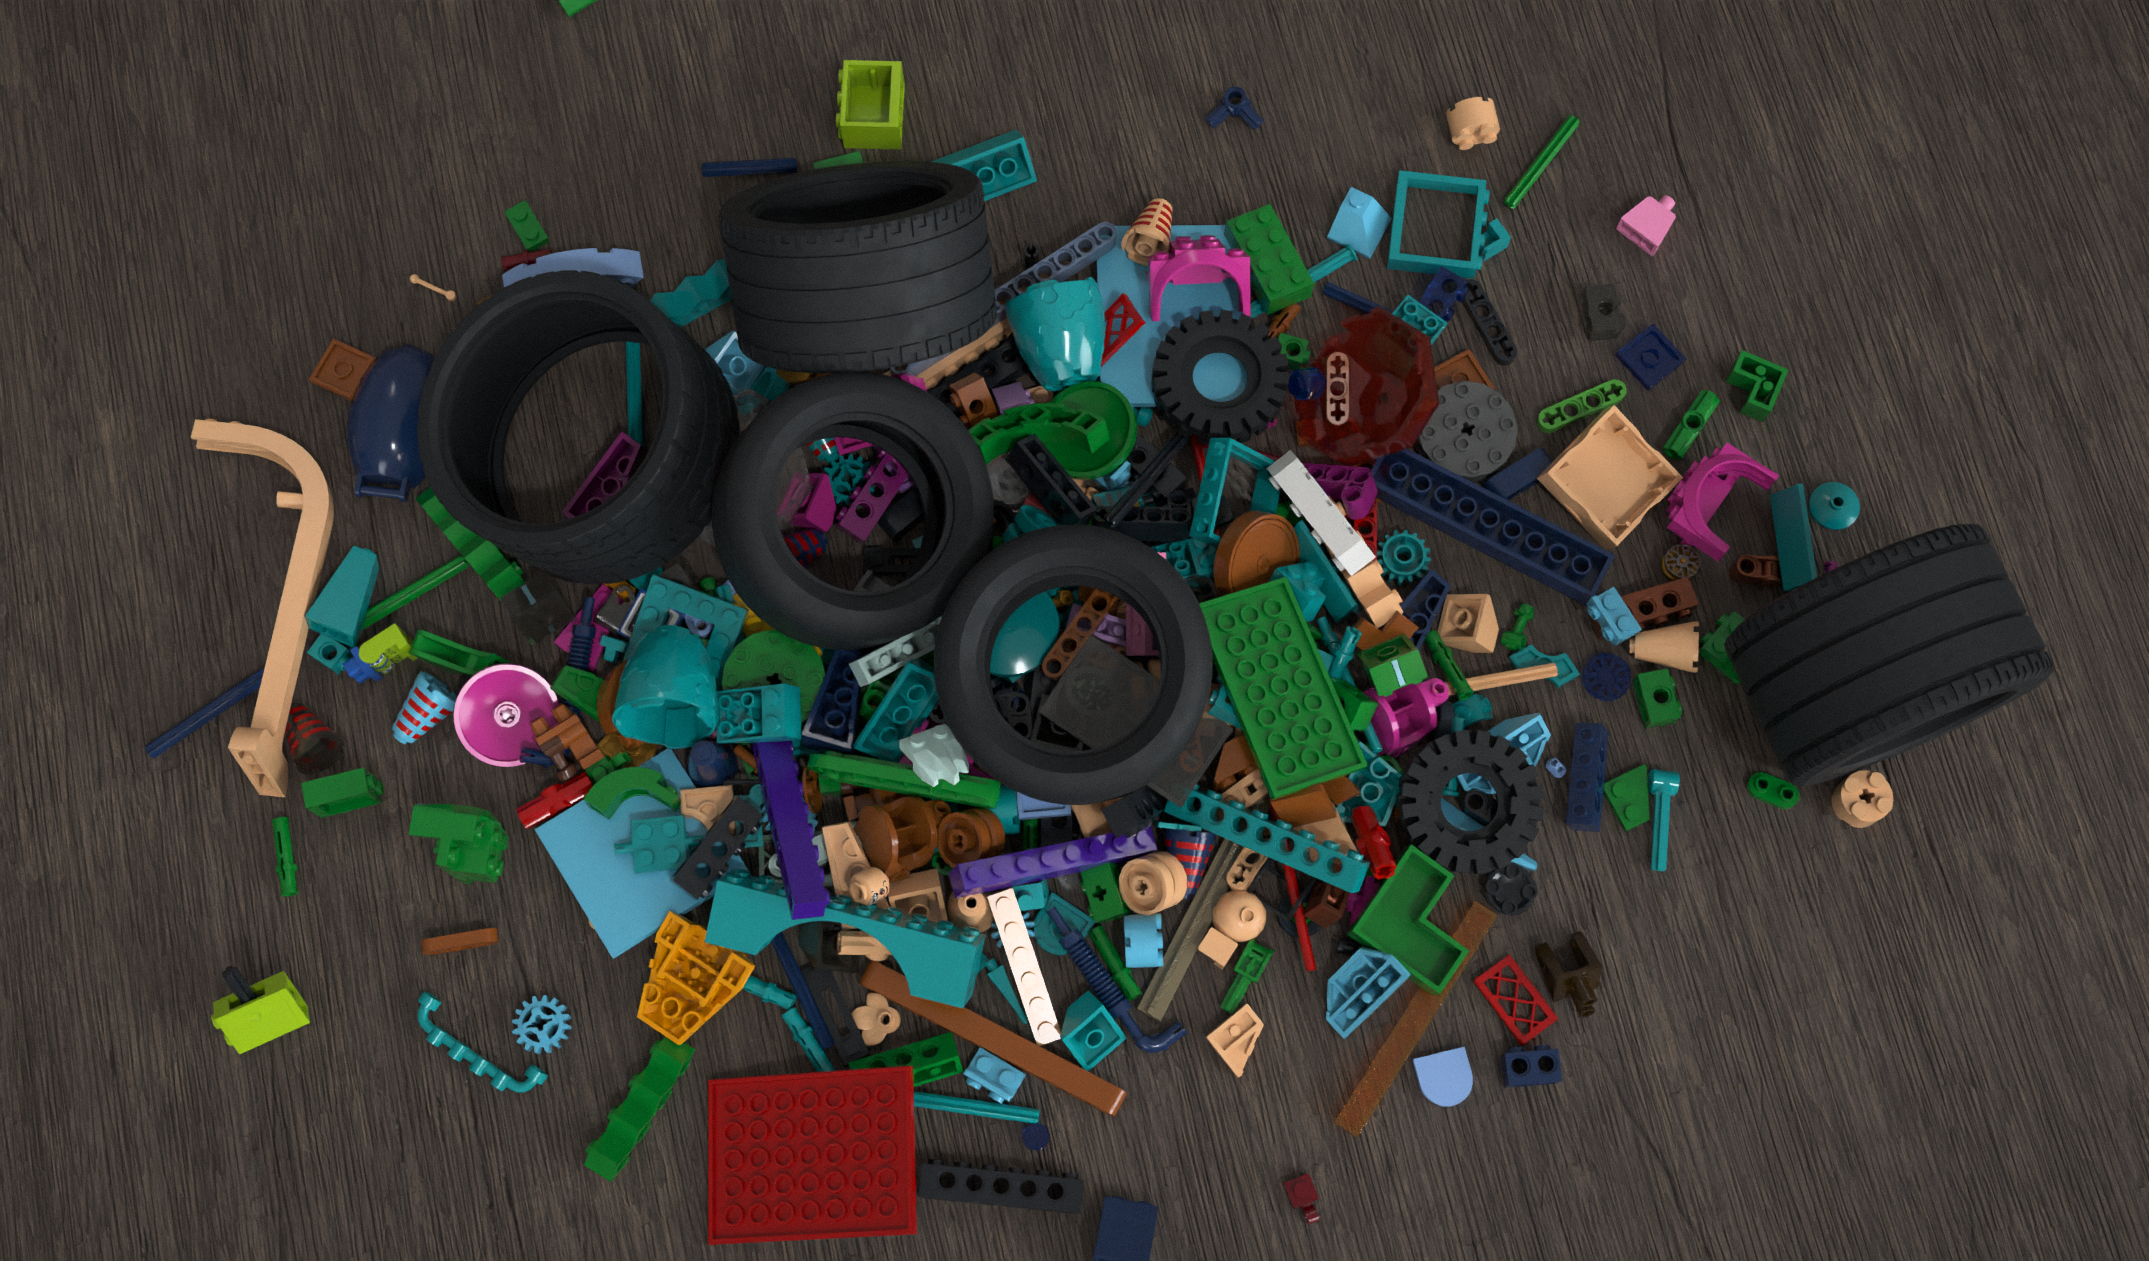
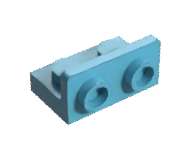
M1615 587L1598 596L1594 595L1586 604L1590 617L1593 620H1597L1601 626L1603 637L1608 642L1611 641L1614 647L1642 630Z
M981 1047L968 1068L963 1072V1075L967 1078L965 1082L977 1090L981 1087L990 1091L988 1096L1000 1104L1004 1100L1008 1103L1011 1102L1026 1076L1023 1072Z

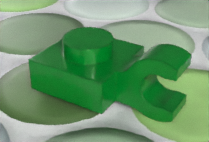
M620 752L612 759L609 755L604 756V758L588 767L585 771L595 785L604 776L629 764L632 759L628 752L623 754Z

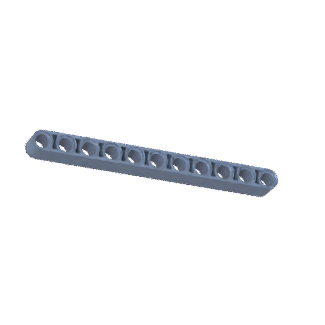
M1109 222L1097 224L996 289L997 319L993 326L1007 318L1004 309L1005 305H1001L998 302L1002 299L1009 301L1026 293L1020 291V287H1029L1048 280H1057L1058 283L1063 282L1110 252L1116 245L1115 226ZM1109 235L1111 238L1104 240L1100 236ZM1086 247L1089 248L1090 251L1087 253H1083L1080 251V249ZM1063 260H1067L1070 262V264L1067 266H1063L1060 264V262ZM1047 273L1050 275V277L1047 279L1040 278L1039 275ZM954 351L931 359L906 364L904 366L907 368L904 371L895 370L896 367H890L891 376L903 372L917 376Z

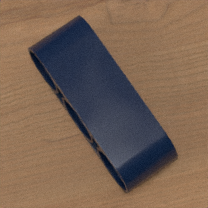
M1543 447L1538 448L1494 475L1483 486L1485 489L1509 501L1540 482L1537 477L1553 461Z

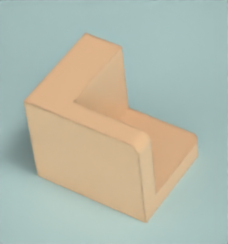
M1211 927L1199 945L1198 950L1214 960V965L1223 970L1238 944Z

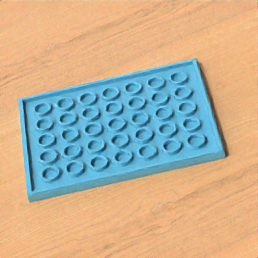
M1172 225L1171 241H1176V237L1188 236L1191 237V240H1199L1200 236L1213 235L1215 239L1221 241L1225 247V253H1228V250L1231 249L1224 236L1226 225ZM1115 226V247L1096 260L1097 284L1099 285L1103 300V310L1105 312L1122 293H1125L1145 321V324L1101 367L1100 382L1118 389L1129 400L1132 407H1157L1154 401L1155 392H1152L1151 380L1154 358H1156V351L1161 340L1165 342L1166 333L1173 326L1179 329L1181 320L1191 315L1195 320H1198L1200 312L1212 310L1213 316L1219 317L1220 310L1233 311L1232 318L1239 320L1243 312L1238 311V288L1236 282H1232V278H1226V280H1222V283L1173 285L1172 282H1169L1165 286L1161 297L1160 321H1152L1149 316V290L1146 282L1148 266L1135 263L1127 257L1128 252L1126 249L1124 252L1122 250L1121 242L1123 236L1131 226ZM1109 235L1100 236L1104 240L1111 238ZM1122 305L1114 314H1123L1124 306ZM1122 318L1113 319L1111 331H1120ZM1132 318L1127 319L1126 329L1134 322ZM1119 335L1110 336L1109 346L1119 337ZM1212 353L1203 357L1196 364L1193 371V381L1197 390L1204 397L1217 402H1225L1235 399L1244 391L1247 385V372L1244 365L1236 357L1226 353Z

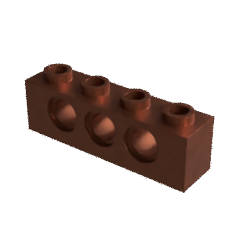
M1689 577L1621 596L1642 630L1645 629L1646 625L1653 623L1654 626L1663 625L1669 622V618L1678 616V619L1689 617L1699 605ZM1662 599L1671 601L1673 608L1666 607ZM1638 607H1646L1649 615L1642 614ZM1589 615L1597 639L1604 638L1598 621L1593 620Z

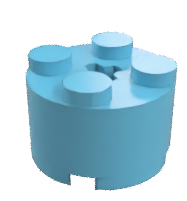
M1161 913L1124 916L1126 967H1163V952L1158 951V949H1163L1162 932H1157V929H1161Z

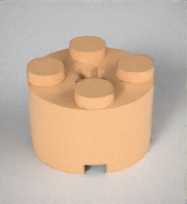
M1482 97L1468 98L1456 103L1453 111L1450 112V108L1447 110L1446 116L1452 141L1454 144L1459 145L1460 150L1470 149L1474 144H1489L1497 140L1500 126L1495 105L1491 98H1488V101H1482Z
M1867 770L1857 771L1837 785L1832 795V807L1840 820H1844L1850 826L1863 828L1882 819L1891 811L1893 807V792L1881 773Z

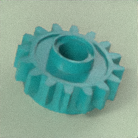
M1395 530L1392 537L1385 535L1384 543L1379 542L1377 548L1380 551H1377V559H1380L1378 562L1384 571L1380 575L1382 577L1387 574L1389 576V583L1396 579L1398 586H1401L1403 580H1406V583L1411 585L1413 578L1419 581L1422 577L1421 573L1426 574L1428 570L1426 565L1431 561V558L1426 556L1429 554L1430 548H1424L1425 540H1419L1417 533L1410 535L1407 530H1404L1403 533L1399 534ZM1397 554H1404L1409 560L1401 561L1398 559Z

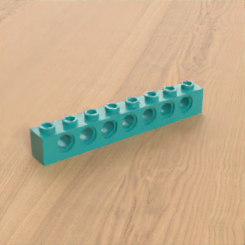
M1190 780L1174 783L1171 795L1180 800L1185 792V798L1187 796L1188 798L1181 808L1168 800L1164 812L1193 825L1201 826L1207 831L1347 892L1356 893L1360 891L1370 864L1369 861L1363 859V854L1350 849L1348 852L1339 849L1340 845L1327 839L1324 842L1315 839L1316 834L1304 829H1301L1300 832L1291 828L1292 824L1287 821L1277 819V822L1268 819L1269 814L1254 809L1252 812L1245 809V804L1240 801L1231 799L1228 802L1221 799L1222 794L1210 789L1207 792L1198 789L1199 784H1196L1193 790L1189 789L1188 786L1192 782ZM1196 798H1199L1201 801L1199 811L1194 808ZM1219 808H1222L1224 811L1222 821L1217 818L1216 814ZM1242 817H1244L1247 821V828L1245 831H1243L1239 825ZM1266 827L1271 832V837L1268 841L1263 838V830ZM1289 837L1294 841V849L1292 851H1289L1286 847V841ZM1313 847L1318 851V859L1315 862L1309 855ZM1336 858H1339L1342 862L1340 872H1337L1333 867V862Z

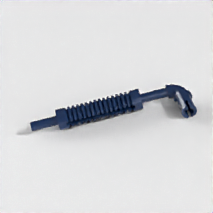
M585 597L580 625H573L572 636L574 637L571 638L573 642L570 643L572 647L569 648L572 652L568 653L570 657L567 658L569 660L567 665L589 672L587 668H590L588 664L591 662L589 659L592 657L589 654H592L590 649H593L592 644H594V641L592 640L595 639L596 628L590 627L595 598ZM561 697L563 700H560V703H563L570 712L575 713L580 720L582 710ZM522 746L520 753L530 754L531 756L520 755L519 760L521 763L542 765L543 768L555 766L551 758L543 754L539 749ZM568 748L562 751L565 759L570 752Z
M1056 907L1046 912L1064 937L1058 941L1062 948L1068 950L1069 958H1073L1072 962L1076 963V967H1079L1078 971H1082L1081 975H1085L1084 979H1088L1087 984L1091 983L1090 988H1093L1092 991L1096 992L1095 995L1099 996V1000H1102L1101 1003L1105 1004L1104 1007L1108 1008L1107 1011L1114 1020L1118 1017L1121 1019L1136 1041L1134 1044L1140 1050L1148 1053H1158L1162 1050L1167 1051L1170 1045L1184 1035H1187L1184 1028L1174 1034V1031L1182 1026L1178 1020L1159 1034L1156 1032L1151 1037L1147 1034L1144 1035L1128 1012L1132 1006L1126 998H1123L1124 994H1120L1121 990H1117L1118 985H1115L1116 982L1112 981L1113 978L1109 977V973H1106L1107 970L1103 969L1104 965H1100L1101 961L1097 960V956H1094L1095 952H1091L1092 948H1088L1089 944H1085L1086 939L1082 940L1083 936L1078 928L1072 931Z

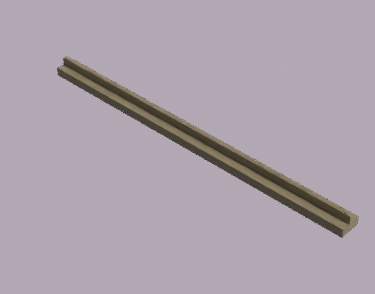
M1323 646L1321 650L1330 654L1329 649ZM1252 784L1249 791L1251 792V794H1253L1257 790ZM1268 796L1247 810L1253 812L1254 809L1267 813L1270 808ZM1244 817L1241 818L1239 823L1243 831L1247 828V821ZM1224 838L1163 957V967H1158L1137 1008L1138 1011L1161 1022L1213 920L1212 911L1214 906H1216L1220 900L1219 898L1229 888L1226 880L1227 873L1244 846Z

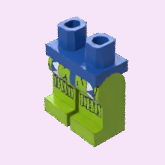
M394 623L366 641L360 648L356 646L351 649L353 657L342 663L351 678H355L359 684H362L370 678L378 682L383 678L381 674L389 673L393 670L395 664L407 657L412 661L418 658L409 654L413 643L411 637Z

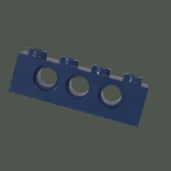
M1576 723L1566 820V824L1574 831L1600 832L1609 731L1602 723Z

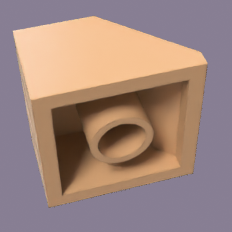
M937 868L909 874L907 879L889 883L888 898L891 907L902 910V914L910 916L912 914L925 915L928 917V920L937 923L939 920L948 921Z

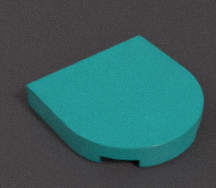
M1052 892L1046 906L1041 908L1035 918L1033 931L1035 932L1036 942L1045 952L1063 956L1067 955L1068 950H1064L1058 941L1064 937L1046 912L1056 907L1072 931L1078 928L1083 936L1082 940L1086 938L1095 921Z

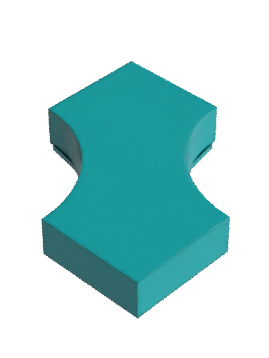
M1531 644L1508 658L1515 670L1555 663L1558 675L1544 679L1553 683L1557 689L1580 675L1567 653L1558 656L1545 655Z

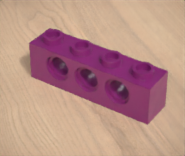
M882 449L877 455L880 461L876 467L871 465L863 476L866 479L863 486H857L849 497L853 500L849 507L846 508L844 506L836 516L839 522L835 527L859 544L866 540L909 475L894 457ZM884 465L893 467V477H888L884 474ZM871 485L879 487L881 491L880 497L876 498L870 494L869 489ZM857 506H863L867 510L866 518L857 516Z

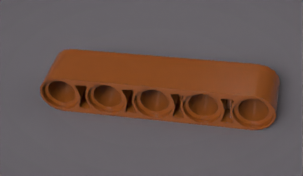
M1095 589L1045 657L1042 669L1048 679L1059 680L1062 678L1076 655L1090 636L1095 634L1120 598L1104 590ZM1097 599H1103L1106 601L1107 606L1104 610L1097 611L1092 607L1093 602ZM1081 620H1088L1091 622L1092 627L1089 631L1082 632L1077 628L1078 623ZM1065 641H1074L1077 645L1075 651L1071 653L1064 652L1062 645ZM1052 661H1057L1061 664V670L1056 674H1051L1047 671V666Z

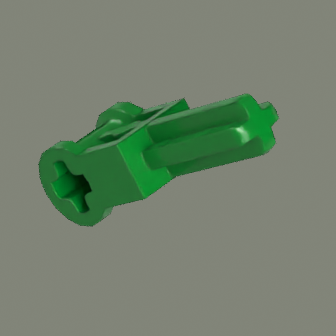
M1254 938L1249 940L1233 970L1237 973V976L1220 1005L1224 1011L1230 1014L1235 1013L1251 981L1255 984L1258 982L1274 949H1267L1255 942Z

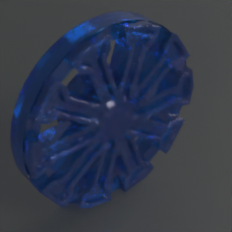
M1602 653L1594 656L1587 662L1583 670L1582 680L1590 695L1602 701H1613L1622 697L1629 689L1631 673L1628 664L1621 657L1615 654ZM1606 659H1611L1609 667L1607 665ZM1597 660H1600L1601 666L1596 663ZM1616 663H1619L1621 667L1614 670ZM1589 667H1592L1597 672L1589 671ZM1623 671L1626 674V676L1617 675ZM1591 677L1595 678L1596 680L1589 682L1587 678ZM1617 681L1625 682V686H1622ZM1599 685V690L1595 692L1593 687ZM1613 686L1619 691L1618 694L1614 693ZM1605 688H1607L1608 696L1603 694Z

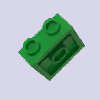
M1733 611L1730 615L1724 613L1715 623L1719 628L1714 633L1709 630L1700 640L1703 646L1699 649L1698 653L1738 685L1740 680L1732 666L1733 662L1730 661L1726 653L1724 643L1734 629L1745 619Z

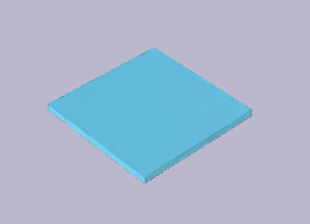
M667 748L638 766L663 774L667 782L666 784L679 793L677 796L680 801V790L696 788L672 749ZM635 796L624 801L611 819L608 820L589 808L585 801L582 800L535 829L613 959L657 932L669 911L683 916L713 897L717 880L729 872L734 871V869L749 871L739 855H732L727 861L730 866L720 878L716 876L710 883L713 888L704 899L699 897L698 900H694L669 881L677 870L635 874L631 853L615 855L614 844L630 843L632 836L631 820L680 816L681 806L675 812L654 798ZM685 818L686 831L689 836L706 834L707 829L701 822L693 818ZM716 842L712 846V853L716 857L724 854V845ZM695 846L690 847L688 855L692 852ZM704 863L698 864L695 869L696 875L699 878H704L708 874L707 865Z

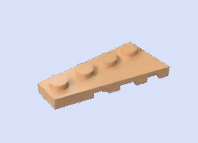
M850 821L823 826L822 830L835 894L851 897L849 887L853 875L870 868L871 865ZM886 898L876 902L878 908L887 910V907H890ZM841 923L843 931L856 929V927Z

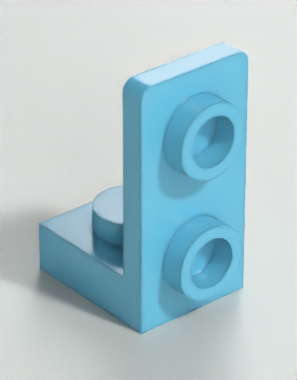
M1126 461L1120 468L1118 467L1111 473L1093 480L1106 492L1128 487L1130 485L1131 464Z

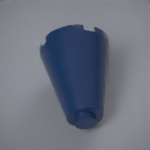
M717 741L697 742L692 747L686 763L687 775L697 788L725 786L723 781L725 779H734L738 771V760L733 750L726 744H719Z

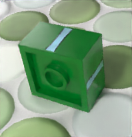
M1405 633L1357 652L1366 680L1379 697L1382 695L1384 697L1392 695L1394 690L1411 683L1416 685L1421 683L1423 678L1428 677L1418 649Z

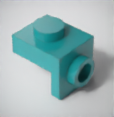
M1474 694L1466 700L1452 704L1454 717L1465 719L1463 729L1482 720L1493 718L1491 703L1483 695Z

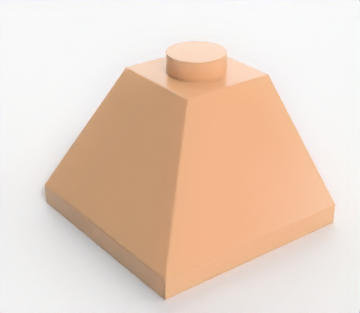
M1446 595L1438 627V633L1444 644L1472 653H1493L1499 627L1490 595Z
M1337 809V817L1292 828L1299 832L1301 829L1316 834L1315 839L1322 842L1325 839L1336 842L1340 845L1339 849L1348 852L1349 849L1358 852L1357 845ZM1313 847L1309 855L1315 862L1318 859V851ZM1339 858L1334 860L1338 865L1342 863Z

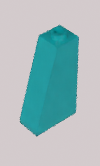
M357 546L352 547L305 615L309 629L352 648L356 647L379 572L377 555L367 548L361 549Z

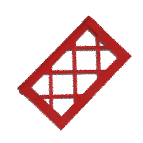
M1122 293L1104 312L1107 326L1101 367L1145 324V321L1125 293ZM1122 305L1124 306L1123 314H1114ZM1122 318L1120 331H1111L1113 319ZM1132 318L1134 322L1126 329L1127 319ZM1119 335V337L1109 346L1110 336Z
M1510 954L1479 977H1475L1473 981L1521 1046L1526 1045L1528 1041L1558 1020V1017ZM1508 966L1516 976V980L1501 977L1502 969ZM1488 979L1497 980L1495 995L1484 984ZM1500 981L1515 983L1514 998L1499 996ZM1519 984H1522L1531 996L1532 1001L1517 999ZM1498 999L1513 1002L1512 1016L1507 1015L1498 1003ZM1517 1003L1532 1005L1530 1020L1515 1017ZM1535 1006H1538L1547 1017L1542 1022L1534 1021ZM1515 1021L1529 1023V1031L1523 1035L1514 1024Z

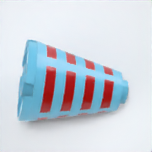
M420 671L392 726L393 736L403 744L407 742L414 743L454 712L458 695L454 691L449 693L446 689L447 685L436 677Z

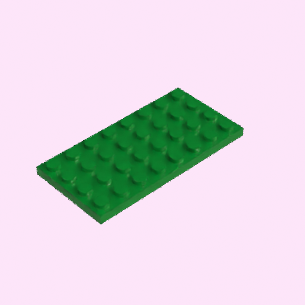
M1287 577L1199 603L1210 634L1212 659L1271 800L1298 792L1317 783L1322 784L1363 770L1368 766Z

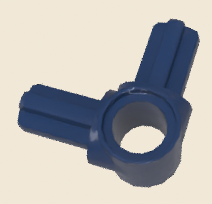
M1235 86L1225 92L1224 97L1220 100V105L1206 117V122L1210 127L1216 128L1228 116H1240L1255 130L1263 123V119L1250 106L1251 101L1246 97L1244 90ZM1235 97L1242 100L1238 104L1230 103V100Z

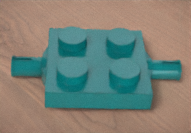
M684 815L631 820L632 836L630 843L614 844L615 855L631 853L635 874L677 870L688 857L690 847L696 846L704 835L689 836L686 831Z

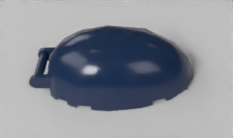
M410 344L384 351L361 377L348 412L347 445L354 472L357 474L355 484L356 497L368 495L400 499L401 502H407L410 488L419 486L426 477L418 449L417 422H419L418 409L423 386L435 359L432 353ZM367 482L380 484L399 485L401 487L400 489L378 486H368L366 484Z

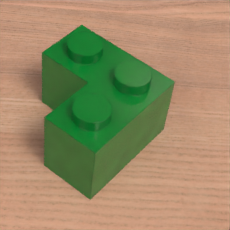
M1742 350L1735 359L1726 379L1727 383L1748 391L1740 413L1764 422L1772 411L1789 369Z

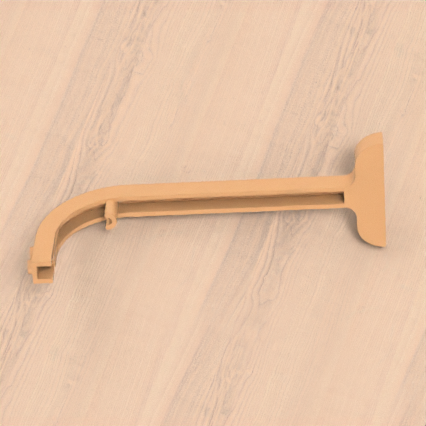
M195 419L191 438L197 440V449L250 454L267 458L290 471L302 487L303 494L277 492L278 507L301 509L302 513L251 727H237L232 734L228 749L259 795L286 797L289 771L288 762L282 752V743L309 629L305 615L316 599L333 526V498L328 483L317 462L303 447L288 437L269 429L244 425L236 421L225 423L214 419Z

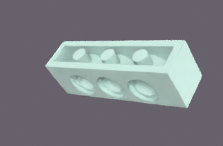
M942 616L927 626L889 642L849 663L860 687L870 684L906 665L908 660L919 658L934 650Z

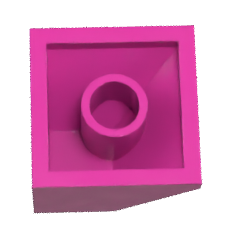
M796 473L777 518L807 530L815 528L818 532H828L837 511L829 476L825 473Z

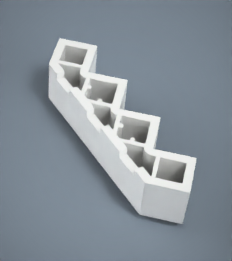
M1291 450L1266 468L1272 475L1269 481L1278 491L1282 488L1293 503L1289 505L1298 517L1303 515L1314 528L1310 532L1319 544L1325 542L1336 556L1332 561L1341 572L1346 569L1352 576L1376 558Z

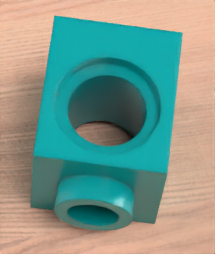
M322 634L307 651L313 659L337 675L345 670L342 663L353 657V654L346 647ZM337 650L336 657L328 660L329 653Z

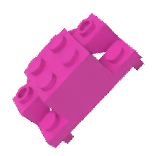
M1213 235L1200 236L1199 240H1191V237L1188 236L1176 237V241H1170V255L1168 252H1156L1154 256H1148L1146 282L1149 290V316L1151 320L1160 321L1161 297L1167 283L1172 282L1173 285L1222 283V280H1226V278H1232V282L1237 284L1238 311L1251 316L1250 256L1248 253L1243 252V249H1229L1228 253H1225V247L1219 239H1215Z
M1726 443L1722 449L1717 447L1710 458L1704 456L1700 463L1694 461L1667 499L1671 504L1666 511L1670 513L1668 518L1672 520L1667 528L1683 539L1680 544L1693 545L1716 561H1719L1730 546L1714 534L1706 524L1727 496L1739 476L1745 477L1768 491L1779 475L1729 443Z

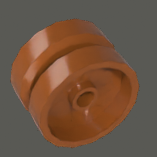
M977 807L948 814L941 820L937 829L939 853L952 868L958 864L1000 856L1004 849L1005 833L1003 825L997 815L986 808Z

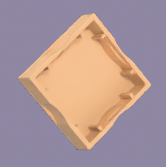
M1615 405L1603 410L1537 477L1547 490L1605 550L1618 546L1641 522L1646 512L1660 502L1683 478L1658 451L1653 449L1643 439L1637 428Z

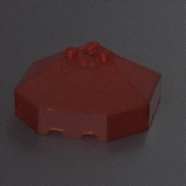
M1381 307L1371 309L1370 314L1361 317L1354 315L1342 319L1340 325L1348 329V331L1330 336L1328 340L1325 339L1317 359L1313 361L1308 371L1304 373L1306 374L1304 377L1306 396H1308V393L1310 396V393L1313 391L1312 388H1314L1315 393L1313 397L1316 398L1308 399L1306 397L1305 399V397L1296 393L1294 402L1296 413L1300 415L1299 437L1343 465L1354 466L1412 448L1440 403L1429 336ZM1332 352L1344 353L1349 360V416L1346 422L1340 425L1329 423L1324 416V361L1326 356ZM1336 356L1334 361H1331V366L1336 368V374L1330 373V378H1343V374H1338V366L1343 364L1342 361L1338 360V356ZM1335 381L1331 384L1330 391L1333 395L1338 396L1342 393L1343 385L1341 382ZM1386 393H1388L1387 398L1389 399V401L1387 403L1383 402L1380 405V395L1385 396ZM1330 398V403H1335V411H1331V416H1334L1336 421L1338 416H1342V411L1338 410V403H1343V399L1335 400Z

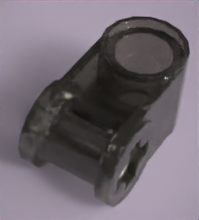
M626 584L616 586L599 609L593 622L616 634L634 603L635 595L633 589ZM624 590L628 591L627 595L630 600H623L622 603L619 602V596L616 594L618 592L623 593Z

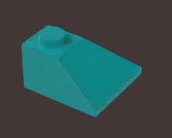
M1089 991L1085 992L1068 1007L1060 1034L1061 1040L1086 1071L1091 1070L1127 1038L1104 1005Z

